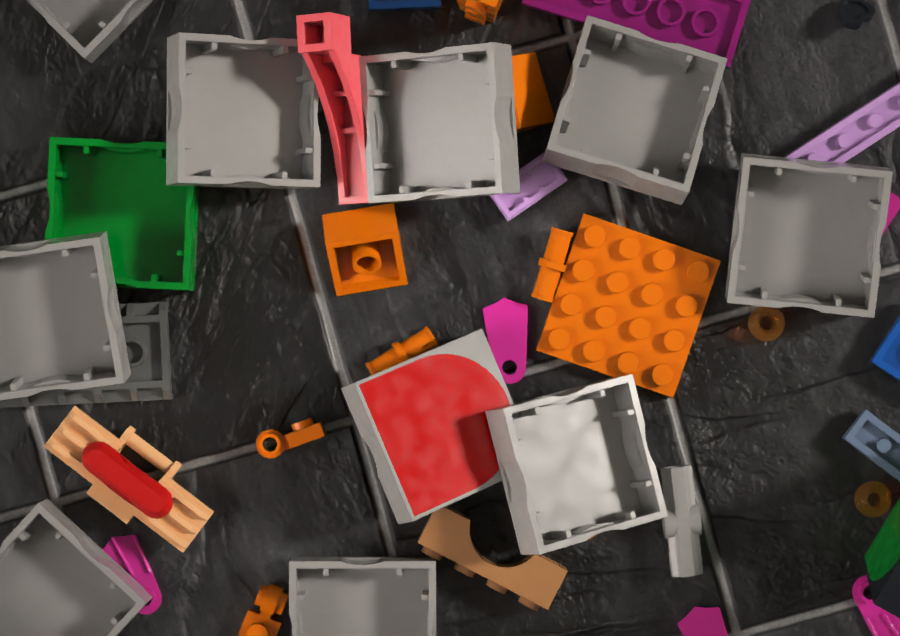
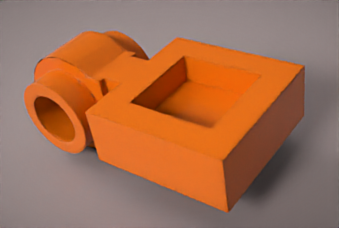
M312 417L291 425L293 432L285 435L276 429H267L257 437L256 449L265 458H276L287 449L326 436L327 433L323 422L320 421L314 424ZM272 437L276 440L277 447L275 450L266 448V438Z
M271 583L269 586L261 585L254 605L260 607L261 612L251 608L248 609L238 636H277L283 621L273 618L271 615H274V613L281 615L289 597V594L283 592L284 588Z

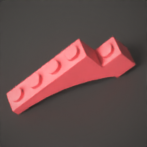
M332 12L296 16L298 53L302 54L308 66L326 117L334 154L339 205L369 204L365 158L367 126L362 109L360 55L351 53L350 17Z

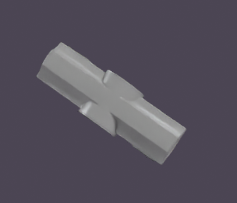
M676 465L659 468L662 493L668 517L662 518L664 538L668 540L671 576L691 577L703 574L699 535H702V523L699 504L695 502L691 465Z

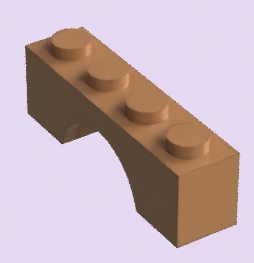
M449 506L431 513L418 539V543L423 545L421 551L424 554L438 561H441L444 556L456 562L453 568L472 578L475 573L487 578V586L502 594H505L508 589L520 595L518 601L535 611H538L540 606L547 610L549 609L568 572L565 566L542 554L528 555L520 561L508 564L493 562L485 558L475 548L471 540L470 517Z

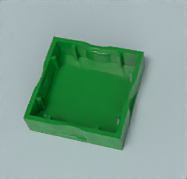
M50 137L47 180L50 213L45 230V240L107 231L116 288L195 291L199 186L166 185V142L113 143L102 139Z

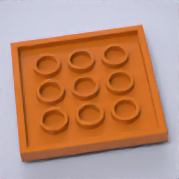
M583 213L565 264L567 265L566 271L562 273L536 350L612 377L633 374L635 385L673 398L721 261Z

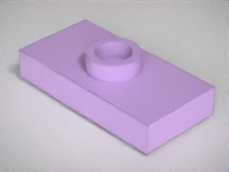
M544 153L519 169L520 193L490 195L507 222L568 181L559 167L542 162Z

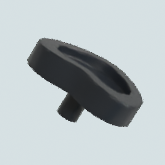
M841 0L837 9V17L840 23L851 30H857L861 28L863 22L871 21L875 13L874 7L863 0Z

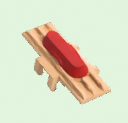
M74 406L43 447L93 485L86 492L87 495L116 515L122 522L128 525L135 516L183 553L214 511L173 480L182 464L178 461L172 462L135 434L136 429L131 425L120 438H117L77 406ZM126 445L165 474L159 482L121 455V451Z

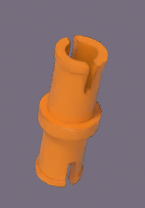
M551 227L544 257H540L538 265H541L531 297L553 303L561 272L566 271L567 265L564 262L574 233Z
M425 326L424 329L403 342H394L391 344L393 348L369 363H365L370 374L373 375L421 355L439 345L429 328Z

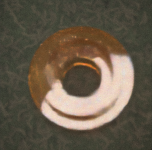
M759 306L751 312L748 319L749 331L756 339L761 341L775 340L782 334L785 327L784 316L777 308ZM764 316H768L772 320V326L769 330H763L760 327V319Z
M867 481L861 484L854 496L856 508L868 517H879L885 514L890 508L892 500L889 489L878 481ZM871 493H877L880 498L879 503L875 506H870L867 501Z

